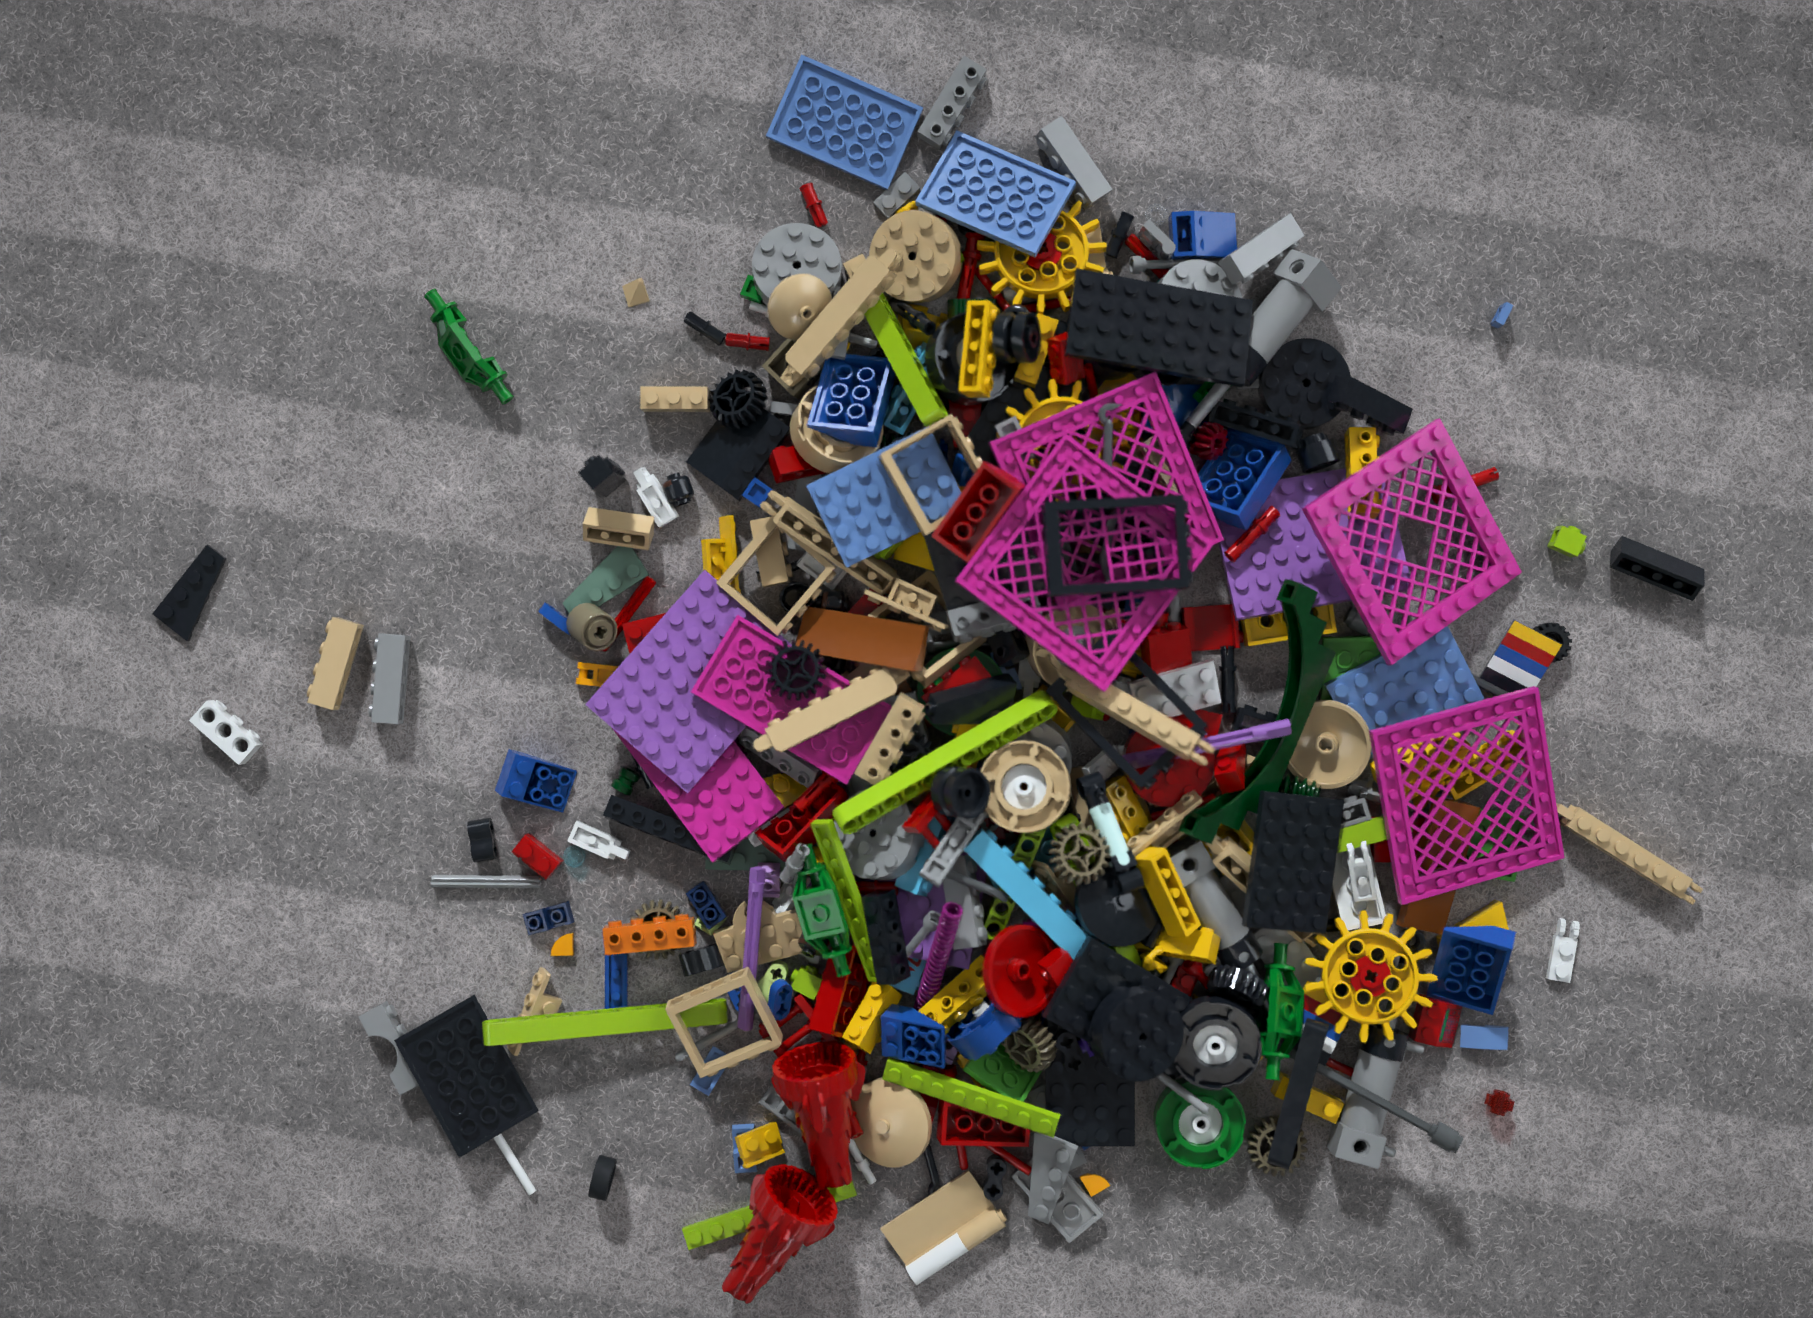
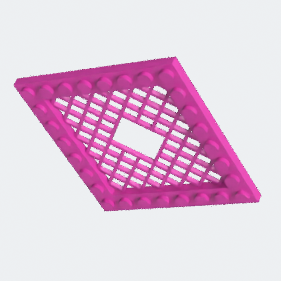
M1156 372L989 442L998 467L1011 474L1024 485H1027L1030 478L1026 469L1037 472L1047 459L1051 444L1056 446L1058 442L1054 440L1064 436L1065 433L1070 437L1073 435L1083 439L1081 445L1084 447L1087 441L1097 445L1095 455L1098 457L1101 448H1103L1104 432L1100 442L1089 438L1093 426L1104 431V426L1095 423L1099 421V409L1108 403L1121 404V406L1105 413V417H1109L1111 421L1113 418L1124 422L1120 433L1113 431V435L1117 436L1118 440L1115 447L1112 448V464L1116 454L1126 457L1127 460L1123 469L1113 465L1112 468L1117 472L1136 479L1134 483L1136 486H1138L1139 481L1150 485L1147 493L1149 496H1151L1154 487L1165 491L1164 495L1169 493L1172 495L1184 494V501L1187 500L1188 514H1185V517L1188 518L1186 523L1189 525L1191 523L1196 531L1214 544L1224 540ZM1142 402L1144 408L1137 406V404ZM1130 408L1126 418L1116 414ZM1134 409L1145 413L1141 424L1130 420ZM1147 418L1149 419L1152 429L1145 427ZM1128 424L1139 428L1135 439L1124 435ZM1089 425L1085 436L1074 432ZM1143 430L1154 434L1150 445L1139 442ZM1122 439L1133 443L1129 454L1118 450ZM1156 439L1161 450L1153 448ZM1048 443L1044 451V454L1033 450L1036 447ZM1137 445L1148 449L1144 460L1133 457ZM1151 451L1162 455L1158 467L1147 462ZM1027 452L1024 461H1022L1020 454ZM1031 453L1042 457L1038 469L1027 465ZM1131 460L1142 464L1138 475L1127 472ZM1164 461H1166L1169 471L1162 469ZM1145 466L1156 470L1152 482L1141 477ZM1160 472L1171 476L1166 488L1156 484ZM1074 475L1068 477L1066 481L1067 489L1069 486L1072 488L1079 487L1071 483ZM1087 479L1084 480L1083 486H1087ZM1173 481L1178 490V493L1173 490H1170ZM1064 493L1061 496L1052 495V497L1059 499V501H1065ZM1079 493L1077 500H1081V493ZM1163 505L1165 508H1167L1169 511L1175 514L1174 508H1171L1167 505ZM1087 509L1089 512L1088 519L1092 517V514L1100 516V512ZM1072 510V521H1075L1074 516L1077 510ZM1038 513L1040 525H1043L1042 513ZM1059 513L1060 518L1068 521L1067 516ZM1035 515L1031 517L1025 527L1036 526ZM1125 517L1121 518L1122 526L1128 529H1135V525L1133 527L1124 523ZM1085 523L1077 524L1083 527L1080 536H1084L1086 532ZM1102 523L1099 529L1090 526V530L1097 534L1103 533ZM1069 525L1066 526L1064 533L1060 531L1061 539L1071 538V535H1068ZM1041 529L1042 542L1044 541L1043 529ZM1037 530L1025 531L1030 543L1038 542ZM1149 530V533L1145 531L1140 532L1147 536V538H1153L1152 530ZM1136 532L1131 533L1129 541H1125V545H1135L1132 542ZM1118 535L1113 536L1111 548L1114 547L1116 541L1121 543ZM1100 537L1095 538L1093 544L1077 540L1073 553L1062 550L1064 542L1061 543V553L1071 557L1067 567L1062 557L1065 585L1105 582L1100 565L1091 562L1095 550L1101 552V548L1097 547ZM1157 537L1158 541H1167V539L1164 537L1163 539ZM1080 544L1091 548L1087 560L1077 556ZM1171 544L1161 545L1165 556H1172ZM1039 546L1032 547L1036 558H1041ZM1110 552L1112 557L1119 559V561L1112 563V565L1124 563L1123 556ZM1133 555L1127 557L1128 562H1135ZM1075 559L1086 563L1081 575L1071 571ZM1172 560L1165 561L1161 566L1164 567L1170 564ZM1038 562L1043 573L1042 562ZM1089 565L1099 568L1086 575ZM1137 565L1129 566L1130 578L1142 576V571L1139 570ZM1125 567L1112 568L1114 581L1126 579ZM1070 574L1078 577V579L1072 581ZM1084 595V601L1096 597V595ZM1067 596L1068 604L1081 602L1080 596ZM1053 597L1056 606L1064 605L1063 597ZM1063 608V609H1058L1059 612L1065 610V608Z
M1440 418L1433 420L1302 508L1387 665L1396 663L1522 573ZM1424 458L1432 460L1431 471L1422 469ZM1418 460L1417 467L1411 466L1412 463ZM1437 466L1439 467L1442 475L1436 473ZM1408 469L1416 471L1414 482L1406 480ZM1402 471L1401 478L1394 477V475ZM1421 473L1429 475L1428 487L1419 484ZM1434 478L1443 480L1441 491L1433 489ZM1391 480L1400 483L1398 494L1389 491ZM1386 481L1384 490L1377 488ZM1405 484L1413 487L1411 498L1403 496ZM1447 484L1452 494L1446 493ZM1418 489L1427 491L1425 502L1416 500ZM1374 492L1383 494L1381 505L1372 503ZM1369 493L1368 501L1360 499ZM1431 493L1440 495L1438 506L1430 504ZM1388 496L1397 498L1395 509L1386 507ZM1445 497L1453 499L1451 510L1443 508ZM1402 500L1410 502L1408 513L1400 511ZM1358 503L1367 505L1365 516L1356 514ZM1352 504L1351 512L1344 511L1345 508ZM1415 504L1424 506L1422 517L1413 515ZM1457 505H1459L1463 514L1456 512ZM1371 507L1380 509L1378 520L1369 518ZM1429 508L1437 510L1435 521L1427 519ZM1385 511L1394 513L1392 525L1383 522ZM1442 512L1450 514L1448 525L1440 523ZM1341 514L1350 516L1348 528L1339 526ZM1399 515L1434 525L1426 567L1391 557ZM1455 516L1464 518L1462 529L1453 527ZM1355 518L1363 520L1361 532L1353 530ZM1368 522L1377 525L1375 536L1366 534ZM1468 524L1471 527L1473 533L1467 531ZM1382 526L1391 529L1389 540L1380 538ZM1439 527L1447 529L1445 541L1437 538ZM1452 531L1460 533L1459 545L1450 542ZM1352 534L1360 536L1359 547L1350 545ZM1466 535L1474 538L1472 549L1464 547ZM1365 538L1374 540L1372 551L1363 549ZM1379 542L1388 544L1386 556L1377 553ZM1478 542L1483 552L1477 551ZM1436 543L1444 545L1442 556L1434 554ZM1449 546L1458 549L1456 560L1447 558ZM1463 551L1471 553L1469 564L1461 562ZM1362 553L1371 556L1369 567L1360 565ZM1476 555L1484 557L1482 568L1474 566ZM1376 557L1385 560L1383 571L1374 569ZM1433 558L1441 560L1440 571L1431 569ZM1390 561L1398 563L1396 575L1388 573ZM1446 562L1455 564L1453 575L1444 573ZM1403 565L1412 568L1410 579L1401 577ZM1460 566L1468 568L1466 579L1458 577ZM1417 569L1425 571L1423 583L1415 581ZM1473 570L1480 572L1478 575L1472 578ZM1373 573L1382 575L1380 587L1371 584ZM1430 573L1438 575L1436 587L1428 585ZM1387 577L1395 579L1393 590L1385 588ZM1444 577L1452 579L1450 591L1442 589ZM1400 581L1409 583L1407 594L1398 592ZM1457 581L1465 583L1455 590ZM1414 585L1422 587L1420 598L1412 596ZM1427 589L1436 591L1434 602L1425 600ZM1384 592L1392 594L1390 606L1382 604ZM1440 593L1448 594V596L1439 601ZM1397 596L1406 598L1404 610L1395 608ZM1411 600L1419 602L1417 614L1409 612ZM1424 604L1432 606L1423 613ZM1394 612L1403 614L1401 625L1392 623ZM1408 616L1415 617L1413 621L1406 625Z
M1065 433L955 582L1094 686L1105 692L1179 590L1145 592L1135 595L1129 593L1128 596L1121 597L1112 594L1113 598L1101 599L1099 594L1096 595L1097 600L1084 602V595H1081V602L1068 604L1067 596H1063L1064 605L1052 606L1051 597H1047L1048 607L1036 609L1034 596L1047 595L1044 541L1042 542L1041 536L1043 525H1040L1038 513H1042V509L1038 508L1048 496L1050 502L1053 501V494L1064 493L1065 501H1069L1068 492L1080 491L1081 499L1086 500L1084 490L1089 489L1097 490L1098 499H1102L1101 491L1111 498L1149 496ZM1069 467L1074 470L1072 472H1066V470ZM1078 475L1080 487L1067 489L1066 476ZM1082 476L1093 485L1083 486ZM1062 477L1063 489L1052 491ZM1163 505L1125 507V509L1131 512L1121 514L1120 508H1116L1117 515L1104 516V509H1099L1101 517L1089 519L1087 510H1083L1084 519L1072 521L1071 510H1068V522L1059 523L1060 526L1069 525L1071 538L1060 539L1061 543L1104 537L1110 582L1146 581L1159 578L1158 580L1179 579L1178 556L1175 550V546L1177 547L1175 514ZM1035 515L1036 526L1025 527L1031 517ZM1133 516L1135 529L1123 530L1121 518ZM1117 518L1119 531L1107 532L1105 520ZM1138 518L1149 527L1139 528ZM1101 521L1103 533L1091 535L1089 522ZM1085 523L1087 535L1075 537L1073 525ZM1189 525L1190 536L1187 538V547L1191 548V561H1188V568L1193 573L1214 543ZM1037 530L1038 542L1026 544L1024 531ZM1152 530L1154 542L1142 544L1140 532ZM1021 532L1022 545L1010 546ZM1136 532L1138 545L1125 546L1124 534ZM1156 532L1166 538L1167 541L1158 542ZM1120 534L1122 547L1109 549L1108 536ZM1171 544L1172 556L1160 558L1158 545ZM1039 546L1041 558L1029 560L1027 547ZM1154 546L1156 559L1144 560L1142 548ZM1023 548L1025 561L1012 562L1011 550ZM1138 548L1140 561L1128 562L1126 550ZM1007 551L1009 563L997 564ZM1122 551L1124 563L1112 565L1110 552ZM1172 560L1165 571L1162 572L1161 561ZM1042 562L1043 575L1031 576L1029 564ZM1157 562L1159 575L1147 576L1145 564ZM1025 564L1027 577L1015 578L1013 566ZM1141 564L1143 577L1130 578L1129 566ZM1009 567L1011 579L999 581L997 568ZM1125 567L1126 579L1114 581L1112 568ZM992 570L995 581L988 576ZM1063 572V585H1065L1064 572ZM1044 578L1046 591L1033 592L1032 580ZM1028 580L1030 593L1017 595L1015 582ZM1012 583L1013 594L1000 584ZM1030 597L1032 608L1018 598ZM1145 597L1135 610L1134 598ZM1130 599L1131 612L1119 613L1118 601ZM1113 601L1115 614L1103 616L1101 603ZM1097 604L1099 616L1087 618L1085 605ZM1081 606L1083 619L1071 620L1069 608ZM1065 608L1067 621L1054 622L1053 610ZM1049 611L1051 622L1037 612ZM1131 615V617L1128 619L1125 625L1121 628L1120 617ZM1116 617L1118 630L1106 632L1104 619ZM1100 620L1102 632L1089 634L1087 621ZM1084 622L1086 635L1073 636L1071 624ZM1067 624L1069 636L1056 626ZM1117 634L1108 646L1106 635ZM1102 636L1104 649L1092 650L1090 638ZM1086 638L1088 650L1075 640ZM1104 652L1100 659L1093 655L1095 653Z
M1538 687L1525 688L1369 731L1397 899L1401 905L1565 858ZM1506 719L1501 728L1493 723ZM1511 720L1519 725L1513 735L1505 731ZM1485 725L1480 733L1472 729ZM1490 726L1498 730L1492 741L1484 737ZM1464 731L1460 739L1452 735L1453 733ZM1470 732L1478 736L1472 747L1464 743ZM1502 734L1510 738L1504 749L1497 745ZM1519 734H1520V736H1521V741H1519V740L1517 739V737L1519 736ZM1444 736L1439 745L1431 740ZM1449 737L1457 742L1451 753L1443 748ZM1482 740L1490 744L1484 755L1476 750ZM1423 742L1418 750L1410 746ZM1514 742L1522 746L1516 757L1509 753ZM1428 743L1436 747L1431 758L1422 754ZM1461 745L1469 750L1463 761L1455 756ZM1494 748L1502 752L1496 762L1488 758ZM1407 749L1416 753L1410 764L1402 760ZM1440 751L1448 755L1443 766L1435 762ZM1473 753L1481 758L1475 768L1467 764ZM1505 756L1514 760L1508 770L1500 766ZM1419 757L1428 761L1422 772L1414 768ZM1453 759L1460 763L1455 774L1447 770ZM1485 761L1493 766L1487 776L1479 772ZM1400 763L1407 767L1403 775L1401 773ZM1432 764L1440 769L1434 780L1426 775ZM1517 764L1525 768L1520 778L1512 774ZM1465 767L1497 787L1473 825L1442 805ZM1497 769L1505 773L1499 784L1491 780ZM1411 770L1419 775L1413 786L1405 781ZM1444 772L1452 777L1446 788L1438 783ZM1509 777L1517 781L1511 792L1503 788ZM1526 777H1527L1528 784H1526L1525 782H1523ZM1424 778L1431 782L1426 793L1417 789ZM1404 785L1411 789L1406 797ZM1521 785L1529 789L1523 800L1515 795ZM1436 786L1443 790L1438 801L1429 797ZM1500 791L1508 795L1503 805L1495 801ZM1415 792L1423 796L1417 807L1409 803ZM1513 798L1520 802L1514 813L1506 809ZM1529 798L1531 800V805L1527 803ZM1427 800L1435 804L1429 815L1421 811ZM1492 804L1500 808L1494 819L1486 815ZM1407 806L1414 810L1410 818L1408 815ZM1524 806L1532 810L1526 821L1519 817ZM1439 808L1447 812L1441 823L1433 818ZM1504 812L1512 816L1506 827L1498 822ZM1418 814L1426 817L1420 829L1412 824ZM1451 815L1459 820L1453 831L1445 826ZM1483 818L1491 821L1486 832L1478 828ZM1516 819L1524 824L1518 834L1510 830ZM1431 821L1438 825L1433 836L1424 832ZM1463 823L1471 827L1465 838L1457 834ZM1496 825L1503 829L1497 840L1489 836ZM1411 827L1418 831L1414 839L1412 838ZM1528 827L1535 831L1529 842L1522 838ZM1443 829L1450 833L1445 844L1437 840ZM1475 831L1483 835L1477 846L1469 842ZM1507 833L1515 837L1509 848L1502 844ZM1422 835L1430 839L1424 850L1416 846ZM1455 837L1463 841L1456 852L1449 848ZM1487 839L1495 843L1489 854L1481 849ZM1519 841L1524 843V845L1517 846ZM1434 843L1442 847L1436 858L1428 853ZM1466 845L1474 848L1469 859L1461 856ZM1499 846L1504 849L1503 851L1496 852ZM1414 848L1421 852L1417 861ZM1446 850L1454 854L1448 866L1440 861ZM1479 852H1480L1481 854L1485 855V856L1476 858V856L1478 855ZM1426 856L1433 860L1428 871L1419 867ZM1458 858H1460L1461 860L1464 861V862L1455 864L1456 861L1458 860ZM1438 864L1443 866V868L1434 870Z

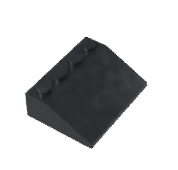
M726 407L727 412L732 411L730 407ZM764 408L760 410L762 415L755 417L756 422L749 421V427L743 424L741 429L736 427L732 429L722 425L719 420L716 421L686 461L738 501L742 499V494L754 477L757 478L768 464L772 450L781 446L790 434V427Z

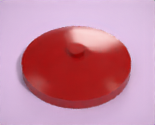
M1018 924L1009 926L994 937L986 951L983 963L985 990L993 1005L1006 1015L1014 1017L1033 1016L1042 1011L1053 997L1050 990L1053 987L1040 975L1041 969L1037 962L1054 950L1055 946L1049 936L1041 929L1031 925Z

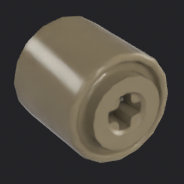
M591 603L579 604L573 608L566 622L570 636L593 651H601L608 648L616 639L618 632L614 618Z

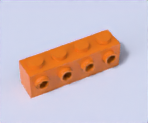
M688 914L675 915V919L657 916L653 917V921L644 922V918L631 919L630 923L622 924L621 920L608 922V925L602 928L605 955L695 947L697 944L694 917H688Z

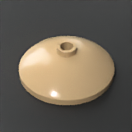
M796 274L784 279L776 286L769 298L767 312L772 327L783 337L798 340L832 300L830 290L822 280L810 274ZM808 310V313L803 315L804 311Z

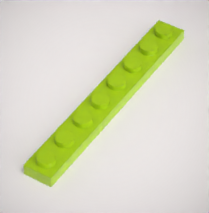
M816 819L811 823V827L828 873L836 885L846 922L868 982H877L862 898L833 819Z
M890 1057L887 1059L882 1080L1053 1138L1061 1115Z
M853 1180L849 1185L837 1188L827 1187L833 1195L835 1202L857 1196ZM746 1206L683 1227L682 1231L688 1250L746 1232L744 1230L754 1216L752 1214L753 1210Z

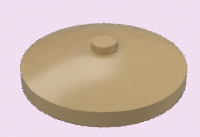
M1333 700L1315 701L1288 764L1289 770L1294 776H1299V780L1302 782L1307 778L1308 785H1311L1316 780L1317 787L1319 788L1321 785L1322 789L1339 788L1351 783L1364 771L1372 752L1369 736L1370 730L1365 720L1357 711L1344 703Z
M882 1078L874 1079L863 1085L859 1100H851L852 1109L857 1112L856 1118L864 1132L863 1135L854 1139L858 1149L868 1159L881 1166L895 1168L910 1164L923 1154L931 1138L932 1121L927 1104L917 1091L882 1080Z

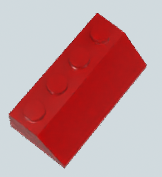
M983 461L936 528L932 537L969 563L1026 485L1008 472Z
M852 946L853 949L845 954L849 970L851 971L846 976L842 977L841 975V977H837L833 960L828 958L825 970L822 973L821 986L816 995L814 1011L810 1017L809 1029L842 1038L869 986L855 946Z

